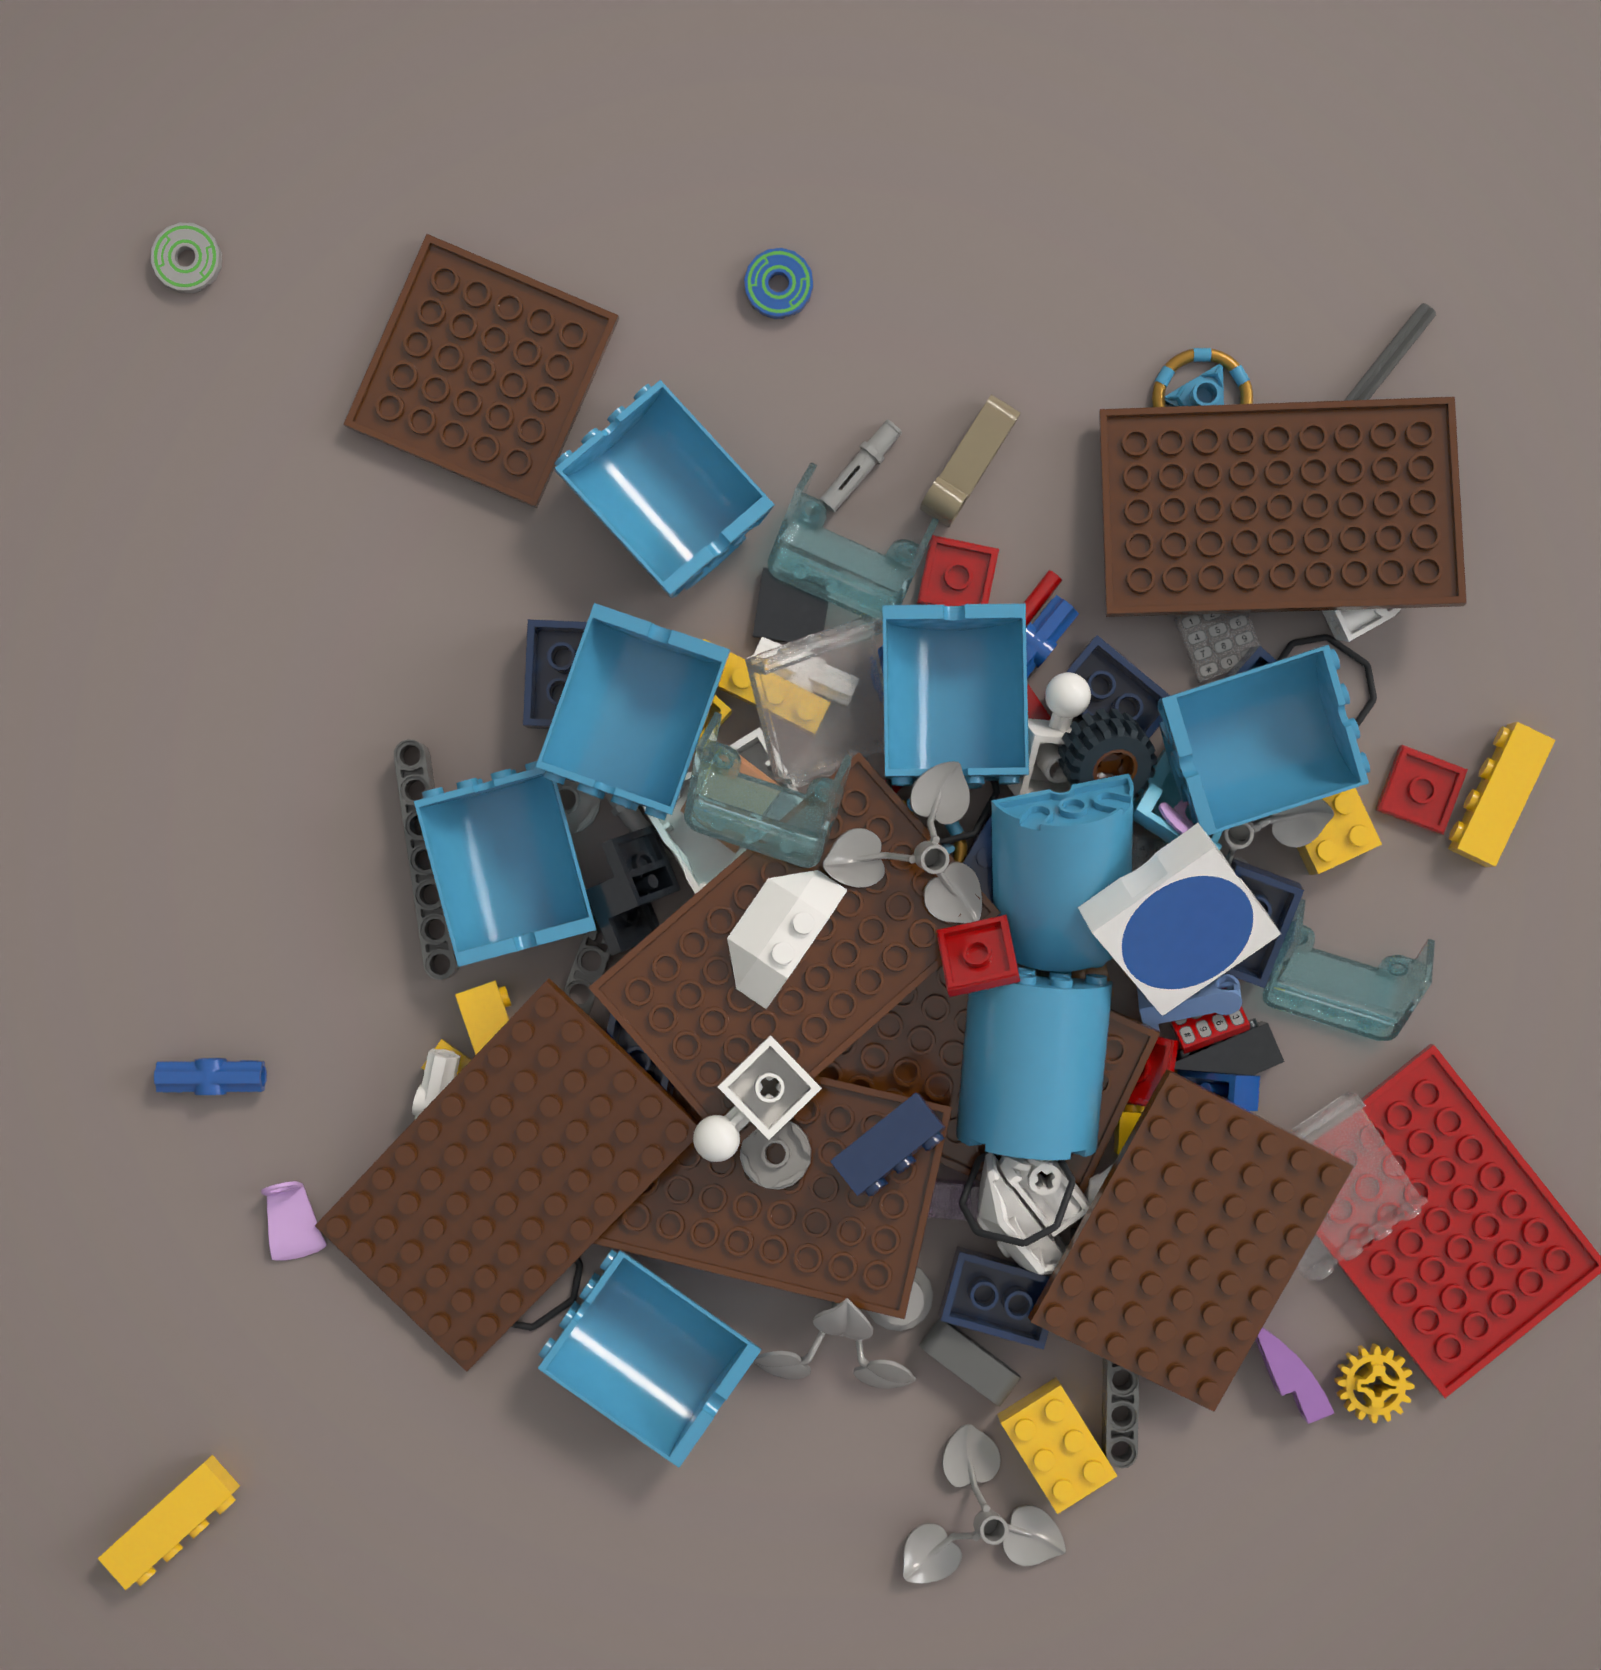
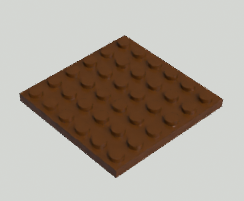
M426 234L345 419L344 426L534 508H538L556 466L555 462L560 457L619 321V315Z

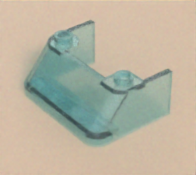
M810 463L794 491L769 555L768 569L774 577L872 622L883 624L882 605H902L939 520L934 517L932 518L920 545L907 539H900L890 545L886 556L823 528L827 517L826 508L820 500L806 494L817 467L816 464Z
M715 712L696 746L684 812L686 824L698 833L800 867L810 868L816 866L824 853L843 799L852 756L845 755L834 780L824 777L816 778L809 784L806 794L740 773L741 758L738 752L728 745L717 742L722 714Z
M1301 899L1268 982L1263 989V1001L1271 1008L1373 1040L1389 1041L1396 1038L1432 984L1435 940L1428 938L1415 959L1403 955H1392L1384 958L1378 968L1313 948L1315 933L1311 928L1303 925L1306 900Z

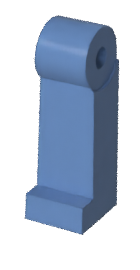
M1230 974L1221 975L1163 1016L1137 987L1142 1022L1159 1030V1024L1212 1013L1230 1015L1238 1011L1242 1006L1240 982Z

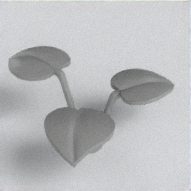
M950 761L935 765L925 771L915 781L910 793L911 808L920 816H928L927 826L931 838L930 841H923L917 845L913 855L881 852V841L876 834L867 829L854 828L843 833L835 841L823 861L824 870L838 882L860 888L872 886L883 878L885 867L881 859L916 863L928 873L937 875V877L928 881L924 888L925 906L934 917L946 922L964 924L979 921L982 911V893L978 877L966 864L961 862L949 864V854L944 847L938 844L940 838L937 836L934 820L945 825L955 823L968 810L970 792L961 764L957 761Z
M1319 799L1271 815L1272 817L1265 818L1256 824H1253L1251 821L1227 829L1224 836L1226 842L1231 847L1227 855L1222 851L1220 852L1229 865H1231L1236 850L1249 846L1253 840L1254 833L1272 823L1273 835L1280 843L1288 847L1305 846L1316 839L1326 824L1333 818L1334 812L1323 799ZM1234 858V859H1236V860H1239V861H1242V862H1244V863L1249 864V863H1248L1246 860H1244V859Z
M848 1298L840 1304L832 1302L831 1309L822 1311L814 1316L813 1324L820 1331L806 1356L800 1357L796 1353L789 1351H773L759 1354L753 1361L762 1370L784 1379H801L810 1375L811 1368L807 1364L812 1361L825 1334L840 1335L841 1337L845 1336L856 1341L858 1363L861 1366L854 1368L853 1374L861 1382L876 1388L891 1389L909 1385L916 1381L917 1376H913L910 1370L899 1363L889 1360H873L869 1362L864 1357L862 1340L868 1339L873 1335V1327L861 1313L860 1308H857Z
M964 1424L950 1437L943 1452L942 1467L947 1480L953 1486L964 1487L971 1484V1488L982 1510L974 1518L973 1527L975 1531L952 1533L947 1536L944 1528L938 1524L926 1523L917 1526L908 1535L904 1545L903 1578L907 1582L931 1583L951 1575L958 1568L962 1559V1552L953 1543L954 1540L973 1539L978 1541L982 1538L991 1545H997L1002 1542L1003 1550L1007 1557L1015 1564L1021 1566L1037 1565L1066 1553L1065 1543L1059 1528L1053 1519L1042 1509L1033 1505L1019 1506L1012 1512L1010 1524H1007L995 1511L990 1510L977 1482L984 1483L994 1478L1000 1468V1453L994 1441L972 1424Z

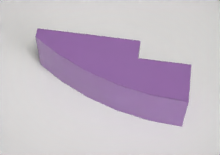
M1262 1327L1255 1342L1275 1390L1281 1396L1292 1393L1301 1417L1308 1424L1334 1414L1335 1412L1325 1392L1312 1372L1294 1352L1275 1335Z

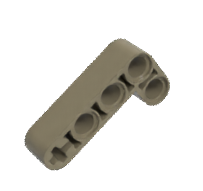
M991 394L941 475L936 478L921 503L920 509L950 527L1013 428L1021 412Z

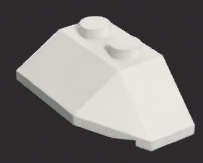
M819 870L768 878L727 938L736 989L767 1009L847 892V889Z
M988 1153L985 1156L977 1196L978 1214L976 1218L982 1229L1024 1240L1046 1228L1014 1186L1012 1187L1000 1168L999 1160L993 1153ZM1049 1234L1024 1247L997 1241L999 1249L1007 1258L1011 1256L1020 1267L1039 1275L1052 1274L1067 1248V1244L1059 1234L1055 1237Z

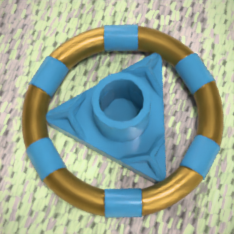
M1193 348L1177 354L1162 367L1154 381L1152 403L1153 407H1166L1165 403L1172 407L1224 405L1223 367L1229 371L1239 387L1240 404H1253V390L1247 373L1242 365L1233 357L1216 349ZM1190 362H1214L1218 364L1165 396L1166 388L1173 375L1182 366Z

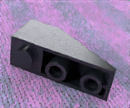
M1256 1018L1248 1020L1250 1023V1030L1186 1054L1183 1053L1182 1048L1178 1049L1174 1069L1252 1076L1285 1061L1269 1024L1263 1021L1257 1023Z

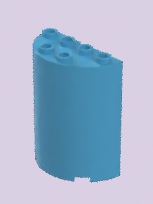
M659 380L652 387L650 384L643 386L633 397L635 401L626 409L624 406L617 408L608 417L607 420L610 425L602 431H599L597 428L592 429L581 440L583 445L575 452L568 450L563 453L555 462L557 466L555 467V472L670 598H674L684 588L687 591L735 551L747 539L744 535L759 526L775 504L669 388Z
M594 603L536 764L537 768L545 771L543 778L562 785L568 779L579 783L577 790L600 799H604L605 793L612 795L611 802L634 811H637L638 806L641 805L646 807L645 814L665 821L667 814L672 815L731 650Z
M965 604L962 606L882 605L885 777L892 780V786H911L913 782L931 767L944 762L957 761L961 764L969 789L982 788V785L987 781H999L1001 785L1020 784V778L1029 775L1026 604Z
M1329 645L1159 699L1158 711L1163 720L1159 725L1175 783L1183 803L1187 801L1189 803L1190 818L1193 824L1199 823L1207 835L1369 784L1366 774L1370 772L1369 761L1364 752L1360 753L1356 740L1360 738L1358 724L1354 718L1348 719L1345 705L1350 704V696L1345 684H1340L1336 671L1340 669V661L1336 651L1330 649Z
M537 761L525 764L526 771L520 773L511 769L491 773L492 781L483 783L482 779L472 778L456 783L457 790L444 793L443 787L422 792L423 799L414 801L458 967L596 930L558 784L543 778L545 771L536 767Z
M1129 774L1070 785L1069 791L1063 793L1053 792L1048 789L991 801L993 904L1001 912L998 916L1007 915L1017 963L1034 969L1056 971L1058 974H1065L1066 972L1071 973L1072 971L1091 967L1099 968L1113 958L1092 934L1078 907L1120 877L1132 872L1134 787Z
M1018 967L1021 982L968 993L956 1126L957 1139L968 1146L986 1144L985 1152L1024 1159L1069 1160L1071 1159V1153L1084 1157L1094 1154L1098 1143L1113 981H1107V976L1101 974H1086V978L1081 979L1071 978L1070 972L1058 974L1056 971H1050L1049 977L1035 976L1036 970Z
M611 1249L600 1265V1268L604 1270L602 1275L599 1276L596 1273L592 1275L579 1295L583 1299L581 1305L574 1301L558 1325L563 1331L555 1341L550 1337L538 1355L543 1358V1361L538 1369L679 1468L712 1422L719 1408L728 1399L756 1359L761 1348L622 1250L616 1253Z

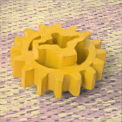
M1372 1343L1370 1352L1360 1345L1358 1346L1359 1355L1355 1357L1348 1352L1345 1354L1349 1360L1348 1365L1338 1364L1337 1366L1344 1374L1343 1377L1334 1378V1382L1343 1387L1336 1394L1340 1399H1348L1343 1405L1344 1408L1349 1412L1356 1409L1355 1416L1360 1420H1363L1366 1414H1368V1418L1372 1423H1377L1378 1415H1381L1387 1422L1391 1421L1390 1412L1392 1410L1402 1414L1403 1410L1399 1404L1402 1401L1406 1403L1411 1402V1399L1405 1392L1406 1390L1414 1389L1415 1386L1406 1380L1407 1377L1413 1374L1412 1370L1408 1367H1402L1406 1360L1400 1355L1393 1358L1394 1351L1389 1347H1386L1381 1353L1380 1346ZM1383 1362L1392 1367L1396 1377L1385 1373L1386 1367L1383 1365ZM1365 1364V1366L1356 1373L1358 1368ZM1375 1377H1377L1382 1382H1380V1384H1374L1372 1390L1366 1384L1373 1383L1375 1381ZM1353 1390L1363 1392L1365 1404L1356 1399Z

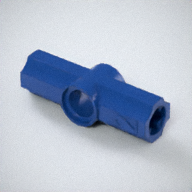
M1057 595L1042 610L1033 624L1030 622L1026 627L1027 678L1035 667L1039 668L1058 645L1056 643L1057 640L1079 615L1071 604Z
M227 1058L195 1059V1061H159L156 1063L154 1071L156 1092L163 1093L194 1092V1095H224L227 1092H263L267 1082L265 1061L259 1060L227 1061Z

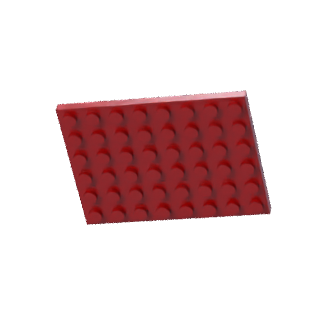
M1429 1044L1309 1140V1142L1350 1162L1354 1166L1315 1236L1438 1393L1445 1399L1601 1273V1255L1434 1044Z

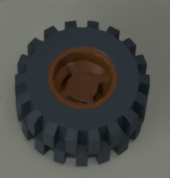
M1111 708L1108 713L1104 709H1098L1095 715L1091 716L1089 712L1082 716L1084 720L1079 723L1074 721L1070 725L1071 732H1065L1061 738L1064 745H1059L1058 754L1061 758L1058 759V762L1063 770V774L1071 785L1129 774L1134 787V800L1139 796L1137 792L1140 789L1146 790L1149 786L1147 779L1153 778L1156 770L1153 765L1157 764V756L1154 753L1156 751L1154 745L1136 720H1133L1126 712L1121 714L1118 709Z

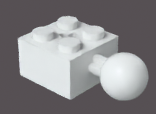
M1071 672L1061 673L1052 678L1048 683L1045 691V700L1047 706L1052 711L1051 720L1028 718L1029 775L1021 777L1020 784L1007 785L1015 796L1048 789L1057 793L1070 790L1071 784L1059 766L1058 759L1061 757L1058 754L1059 745H1064L1061 739L1064 733H1070L1072 730L1070 725L1073 723V717L1082 714L1090 703V687L1080 675Z
M770 1035L718 1085V1088L735 1106L724 1116L712 1115L700 1121L693 1135L695 1149L701 1157L708 1161L722 1162L729 1159L739 1147V1132L750 1121L770 1140L822 1088ZM766 1078L770 1081L776 1078L778 1080L775 1086L778 1090L777 1095L774 1097L769 1093L765 1096L761 1095L760 1091L763 1086L760 1082L762 1079Z

